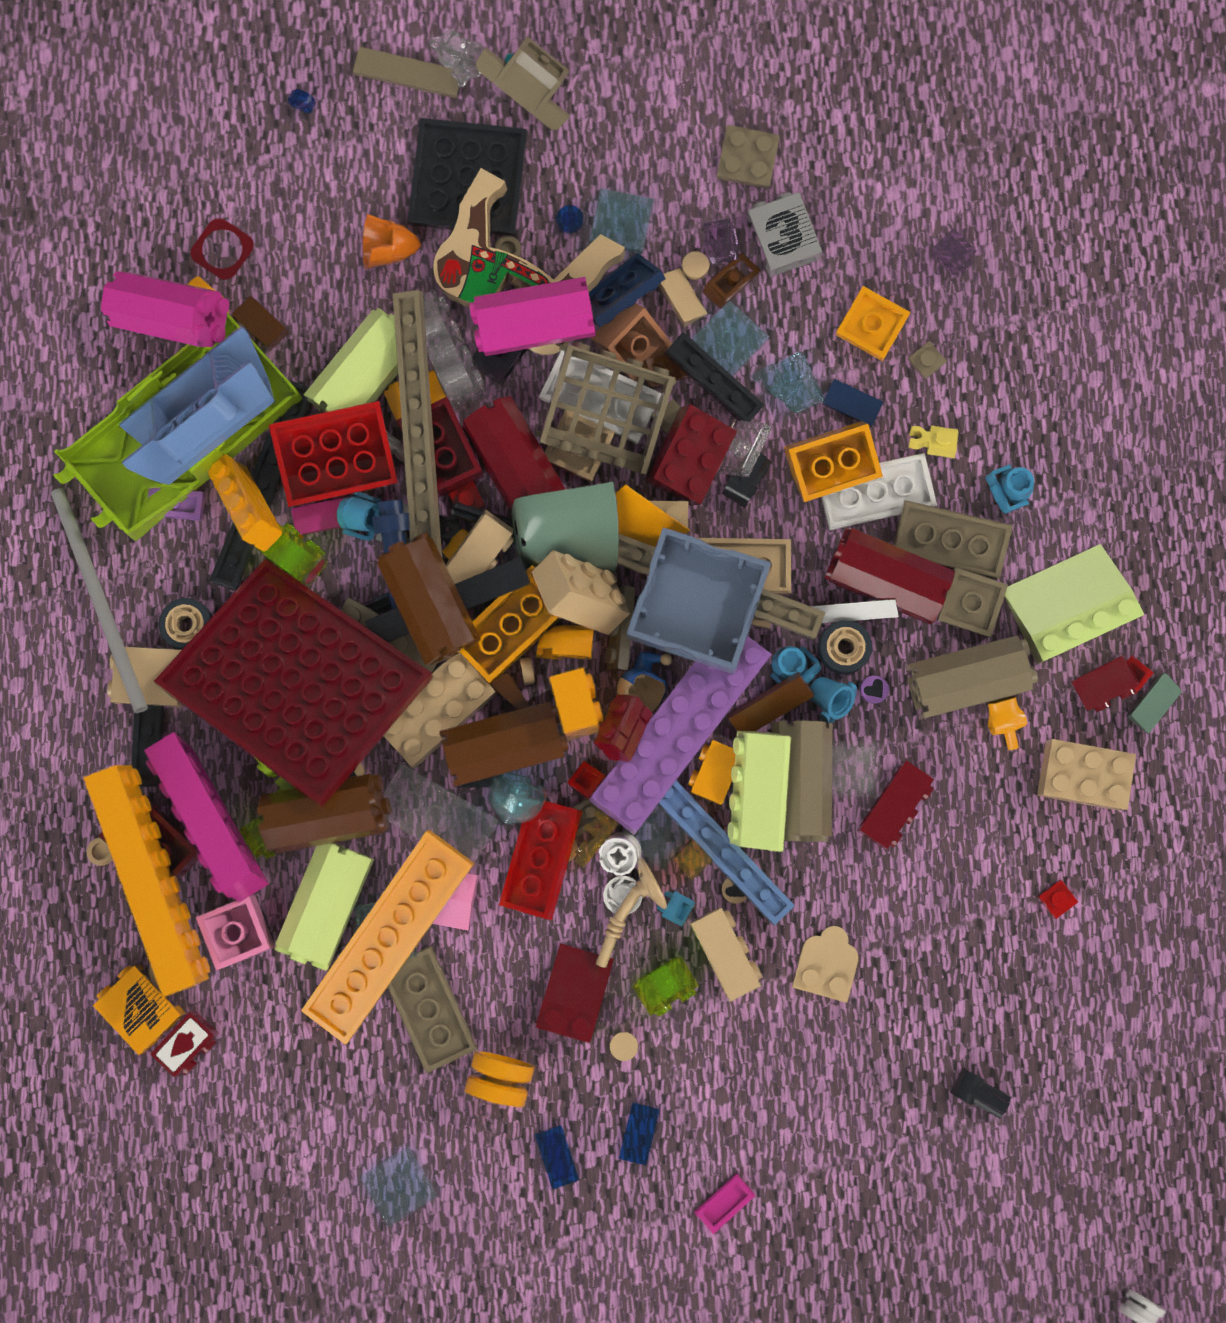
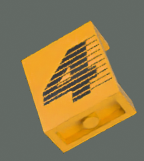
M141 964L133 967L128 965L117 976L120 980L114 986L107 985L96 996L99 1000L93 1005L138 1055L146 1053L186 1014L179 1005L173 1006L166 997L162 996L155 985L142 973L144 967Z

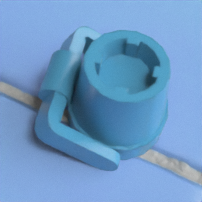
M1009 464L986 475L990 491L1003 513H1010L1029 504L1027 499L1031 496L1034 487V477L1029 470L1022 467L1012 469ZM1003 473L997 481L995 476Z
M361 492L353 493L354 496L344 497L337 509V521L340 527L343 528L342 534L370 541L375 535L372 517L379 516L377 502H382V500ZM358 530L367 531V534L365 536L355 532Z
M788 646L781 648L773 656L771 665L774 673L770 677L778 684L799 672L808 684L820 672L822 667L818 659L804 646L799 649ZM807 658L814 664L809 670L807 669Z
M820 677L810 687L814 693V697L810 698V700L823 710L820 713V721L826 723H833L836 719L843 718L848 714L857 695V687L851 681L845 684L826 677Z

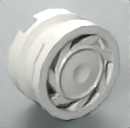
M626 832L612 834L600 848V864L602 868L607 872L614 873L615 876H623L630 873L641 857V846L638 840Z
M617 876L611 879L605 886L603 892L604 902L613 913L617 912L632 887L636 886V881L633 878ZM642 896L639 897L629 914L636 911L640 906Z
M1131 1289L1126 1294V1302L1121 1303L1118 1309L1137 1323H1157L1159 1317L1163 1318L1166 1312L1157 1304Z

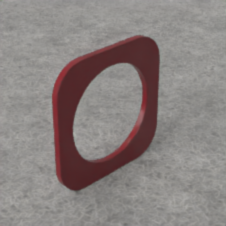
M216 218L204 229L192 246L190 254L195 263L218 278L228 280L236 275L251 254L254 242L248 234L225 219ZM217 230L231 231L240 239L242 245L241 256L230 267H214L204 258L203 243L211 233Z

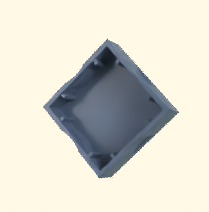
M663 527L650 564V572L645 588L638 598L626 633L627 639L735 674L771 562L734 550L716 548L700 539Z

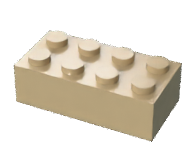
M460 652L449 658L432 673V680L384 735L412 768L420 765L442 745V741L447 740V737H440L439 731L464 725L497 695L496 691Z

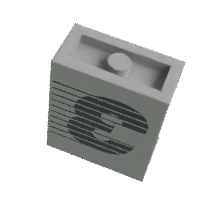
M790 192L778 196L776 201L767 204L766 202H759L748 210L747 220L748 223L752 222L767 261L766 270L769 278L820 260L822 249L800 192L793 195Z

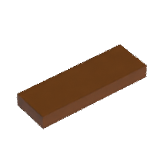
M797 672L727 714L728 719L737 731L755 732L814 697V693L801 674Z

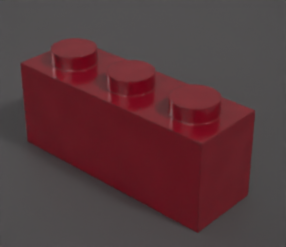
M907 760L903 761L856 831L883 849H888L889 846L894 848L903 835L899 831L905 822L910 824L916 817L918 810L915 808L920 800L925 802L932 793L934 787L931 784L934 779Z

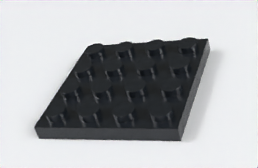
M420 118L407 219L408 225L454 230L459 215L460 203L482 168L505 181L507 187L504 196L497 199L490 209V234L516 236L528 130L525 128Z

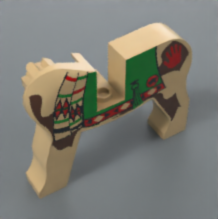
M481 168L460 203L458 219L452 234L436 253L433 269L435 279L441 291L449 299L469 308V303L474 302V297L503 292L509 280L514 289L585 277L589 293L610 267L622 262L625 257V247L600 234L555 279H552L535 265L514 254L491 248L490 209L497 199L504 196L507 187L505 181ZM570 341L528 349L540 355H552L561 351L559 350L561 344L567 346Z

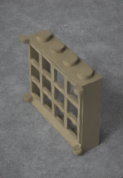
M574 341L573 346L561 344L559 350L564 351V356L541 431L535 430L534 433L535 436L539 437L538 442L641 474H647V470L651 467L650 460L673 385L675 386L676 384L675 378L668 376L669 370L654 366L653 371L642 368L643 362L627 358L626 362L616 360L617 354L605 350H601L600 354L589 351L590 346ZM571 356L589 362L583 381L565 376ZM594 364L614 369L608 389L589 384ZM620 371L639 377L633 397L614 391ZM644 379L664 385L658 405L639 399ZM563 382L581 387L576 407L558 402ZM587 389L606 394L601 415L581 409ZM612 397L631 402L626 422L606 416ZM637 404L656 410L650 430L631 424ZM556 407L574 412L568 432L550 427ZM579 414L599 420L593 440L574 434ZM604 422L624 428L618 447L599 442ZM629 429L649 435L643 455L624 450Z

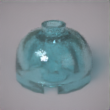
M505 773L500 778L498 776L493 778L489 793L490 805L495 813L500 816V819L507 824L514 825L516 823L528 822L542 810L547 798L546 790L540 784L537 788L530 785L532 779L516 773Z

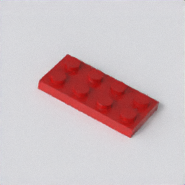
M529 797L501 894L500 906L552 921L583 811Z

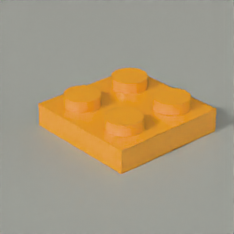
M863 286L835 335L883 361L911 312Z

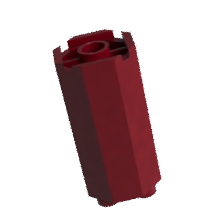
M511 396L498 398L492 401L495 406L487 408L484 405L463 420L464 425H462L464 433L511 513L515 499L566 490Z
M845 527L838 548L833 553L824 578L829 580L828 582L873 601L895 599L897 611L931 625L935 622L944 605L947 590L949 591L956 571L854 528L849 529Z

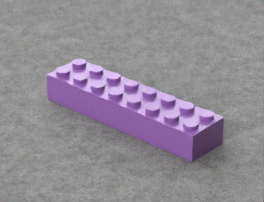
M747 636L735 674L695 662L647 724L630 762L618 761L591 796L590 802L635 835L772 654Z

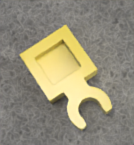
M919 426L911 427L909 436H916L919 439L910 438L909 448L920 449L927 447V454L949 458L955 457L958 439L957 429L931 426L928 432Z

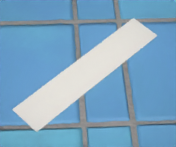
M895 599L810 606L826 612L822 623L838 622L841 620L856 621L899 617Z

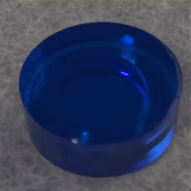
M300 89L292 90L287 99L293 108L308 114L312 113L316 105L315 99L309 93Z
M574 205L563 206L556 216L557 225L564 233H576L583 226V213Z

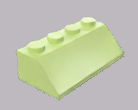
M737 731V737L733 742L735 766L731 770V779L734 782L733 794H731L729 799L732 814L731 822L728 824L727 829L731 844L747 848L783 851L790 736L770 732Z

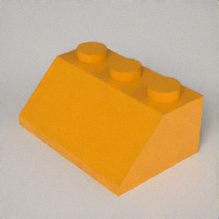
M862 421L783 446L791 474L803 502L883 477L869 425Z

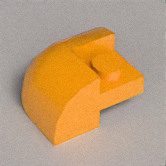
M566 624L554 626L547 630L539 639L536 657L564 660V658L591 660L594 630L580 625Z

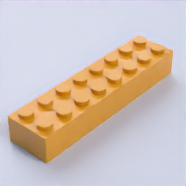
M114 765L83 777L162 996H168L209 979L210 967L208 961L204 956L201 957L198 949L200 939L197 932L190 927L188 921L190 919V912L186 903L181 902L178 894L181 891L179 881L170 872L168 866L171 865L169 854L166 849H162L159 842L161 832L157 823L151 820L149 814L151 805L147 796L142 795L139 787L142 784L137 769H133L132 765Z

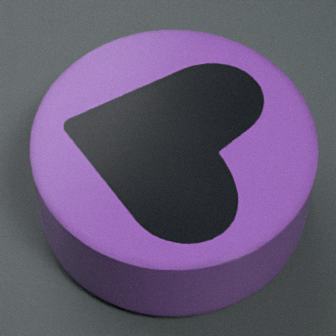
M869 676L860 686L862 698L871 704L882 702L889 692L887 682L880 676Z

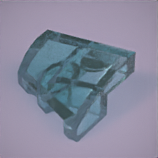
M799 351L783 361L771 364L751 375L755 382H759L761 379L764 387L770 391L769 393L775 398L782 400L785 406L794 413L802 412L825 401L803 352Z

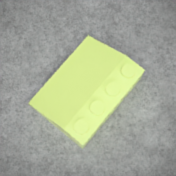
M1101 544L1008 586L1004 596L1024 639L1028 642L1029 649L1037 664L1144 615L1131 587Z

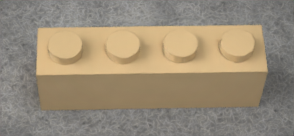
M485 510L445 565L454 584L494 568L498 562L495 557L500 550L506 552L514 540L511 537L513 528Z

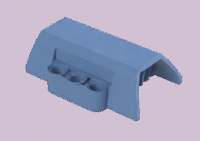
M240 326L119 423L128 434L142 444L141 447L122 461V464L127 469L154 481L170 485L275 402L267 374L252 340L243 326Z

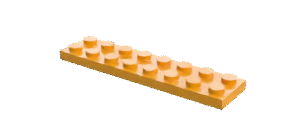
M427 830L301 1011L345 1045L349 1043L475 863L431 830Z

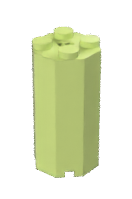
M377 308L376 311L372 310L305 392L304 396L307 397V400L321 413L375 402L398 374L394 315L391 313L387 315L380 308Z
M337 843L316 846L276 941L275 950L291 955L290 958L303 964H306L307 961L312 962L313 966L327 971L333 961L374 859Z

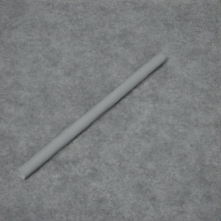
M63 488L55 489L51 492L53 501L134 713H141L147 710L148 706L65 490Z

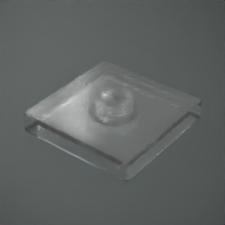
M734 420L731 428L737 430V433L717 473L749 477L772 427L766 423Z

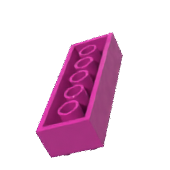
M172 732L145 749L144 751L149 758L146 761L148 768L154 775L159 776L161 783L158 784L159 788L166 798H171L174 804L171 807L172 812L180 822L183 820L187 827L184 833L192 845L196 844L200 853L197 854V857L205 869L209 867L213 875L210 881L217 892L220 893L222 891L227 898L232 897L241 902L267 886L269 883L192 746Z

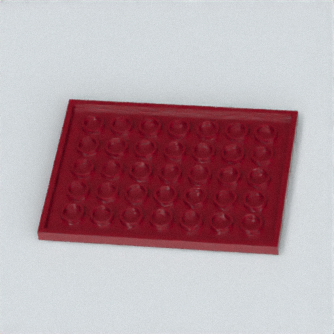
M264 559L154 680V683L304 795L323 807L432 680L433 675L416 661L273 563Z

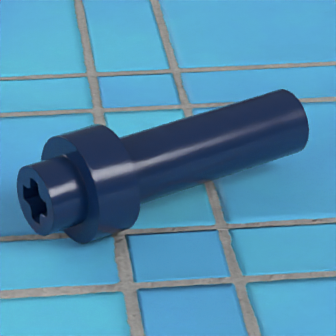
M402 499L377 502L379 516L372 517L374 534L381 533L383 553L389 552L388 547L400 541H404L405 545L408 544L406 530H410L409 513H404ZM388 588L390 609L393 610L398 607Z

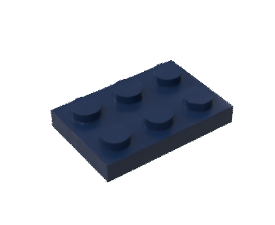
M639 253L631 257L601 279L589 292L593 322L599 327L610 323L621 311L633 306L647 292L655 290L666 279L663 272Z

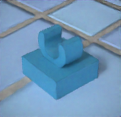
M665 891L664 895L670 898L667 908L662 909L657 906V909L663 912L662 916L682 927L695 902L676 891L674 894Z

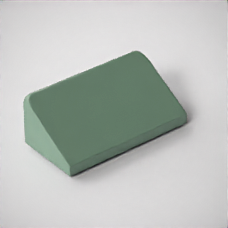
M1161 673L1126 717L1149 734L1182 693V690L1166 673Z

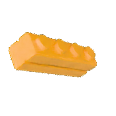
M227 454L222 455L208 470V475L213 481L241 538L251 545L254 544L256 548L264 552L282 535V530L248 468L242 463L236 462L235 459Z

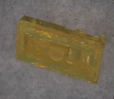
M599 811L595 812L594 815L599 818L602 827L593 828L587 823L585 829L594 838L590 842L584 840L575 851V854L578 855L575 862L582 868L589 863L602 844L619 825L618 822L610 820Z

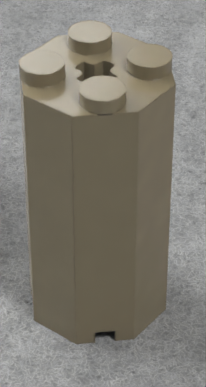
M1013 636L908 664L906 672L912 671V677L907 678L913 703L916 710L922 709L923 713L919 714L920 720L1033 690V683L1038 682V677L1034 666L1030 667L1027 656L1030 655V649L1027 640H1020L1018 636Z
M786 721L772 722V733L791 737L784 842H828V836H832V723L823 721H794L791 724H786Z

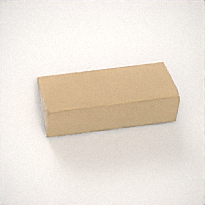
M680 268L664 274L666 279L659 284V287L683 327L707 315L706 310Z

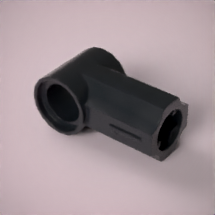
M752 450L737 474H733L722 494L743 508H746L751 497L754 496L758 489L757 485L770 468L772 461L762 453Z
M962 1068L949 1092L970 1105L975 1104L999 1119L1006 1113L1012 1098L1003 1091L985 1083L984 1079L965 1068Z

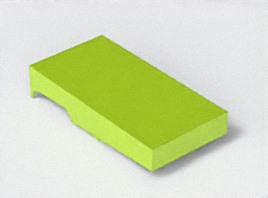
M228 313L225 324V338L240 327ZM253 340L252 343L269 379L275 402L170 485L139 475L122 464V461L141 447L142 444L128 434L119 423L217 346L218 342L213 347H198L187 344L118 399L116 408L106 418L69 447L54 451L66 465L60 473L53 474L60 484H66L76 477L103 508L101 514L91 518L98 528L105 527L113 520L134 541H138L160 522L167 512L174 510V506L188 498L187 495L196 491L210 479L208 470L222 455L227 454L234 458L267 430L269 424H272L280 416L282 417L288 412L289 408L303 399L296 388ZM149 488H161L148 497Z

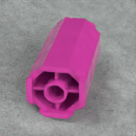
M116 271L113 274V277H116L115 280L107 282L103 287L101 310L104 315L109 317L110 321L107 320L111 327L198 347H213L216 342L220 343L225 338V324L229 310V301L223 298L219 291L122 271Z
M585 277L474 297V302L469 303L471 318L474 321V325L478 324L479 330L474 331L476 345L479 352H484L485 356L596 336Z

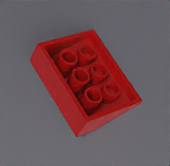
M379 401L269 424L288 507L398 483Z

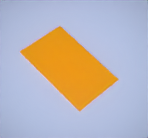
M626 484L615 492L619 534L656 547L663 527L682 534L690 531Z

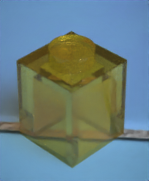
M694 840L672 859L691 880L713 861Z

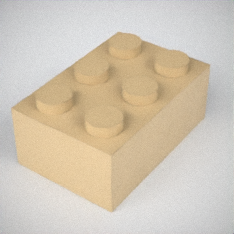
M553 550L532 571L547 611L552 615L609 635L630 614L625 603L626 599L616 583L617 579L609 570H602L589 562H582L574 559L569 554L564 555Z
M1055 739L1047 740L1037 796L1118 811L1128 810L1136 754Z
M718 907L689 922L730 1002L761 986L758 980L763 978L754 961H748L745 954L750 951L743 937L740 935L736 937L732 929L736 926V923L729 910L723 912L722 908Z

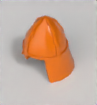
M369 214L366 215L363 229V265L366 270L401 262L420 249L421 242L417 236L403 225L394 223L393 220L387 221Z

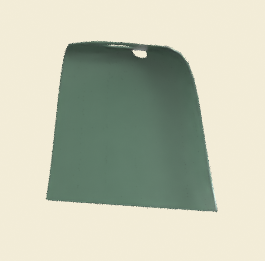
M613 482L536 494L514 500L512 526L516 553L522 559V562L537 567L554 550L564 555L569 554L574 559L582 562H589L602 570H609L613 574L615 573L619 537L617 502ZM515 520L517 524V534L515 530ZM521 538L526 541V546H522Z

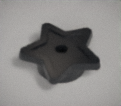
M439 515L440 536L445 544L448 545L451 538L463 528L459 526V519L452 516L443 517ZM447 527L451 528L450 532L446 531Z

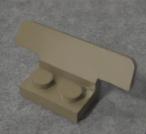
M528 36L508 63H505L487 47L484 48L476 62V68L481 74L549 129L558 130L568 120L570 115L550 98L562 84L570 70Z

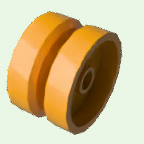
M475 1051L471 1066L477 1072L485 1075L473 1074L468 1076L464 1091L472 1096L495 1104L524 1107L528 1091L516 1083L531 1082L535 1066L507 1056L486 1051Z

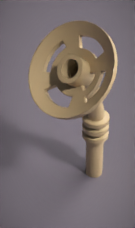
M642 857L638 859L640 880L635 883L636 886L632 887L614 917H610L609 921L611 923L607 924L609 929H605L607 935L596 961V964L600 967H607L616 940L621 938L620 933L624 930L622 927L626 925L624 920L640 896L643 898L649 896L662 909L667 908L664 896Z

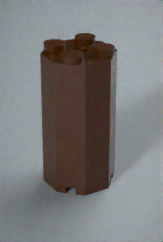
M428 533L414 537L412 542L406 545L404 541L395 543L388 547L389 552L378 557L377 565L425 666L429 664L434 665L457 655L463 647L467 650L481 641L433 538H429Z
M549 701L439 731L441 738L447 737V740L442 741V746L450 775L452 777L457 775V780L452 781L453 786L465 785L564 758V752L568 751L569 747L565 733L559 734L557 724H561L557 705L551 707Z
M369 773L347 778L323 807L296 788L262 794L257 806V813L264 816V822L259 823V831L266 849L273 851L272 853L278 854L384 833L388 830L386 815L391 814V804L388 798H384L382 792L383 782L380 774L372 775Z

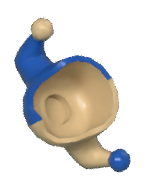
M642 651L638 655L634 667L620 677L617 685V694L637 696L644 703V706H647L652 713L655 712L665 697L667 683L652 671V665L661 662L663 665H670L673 661L672 656Z

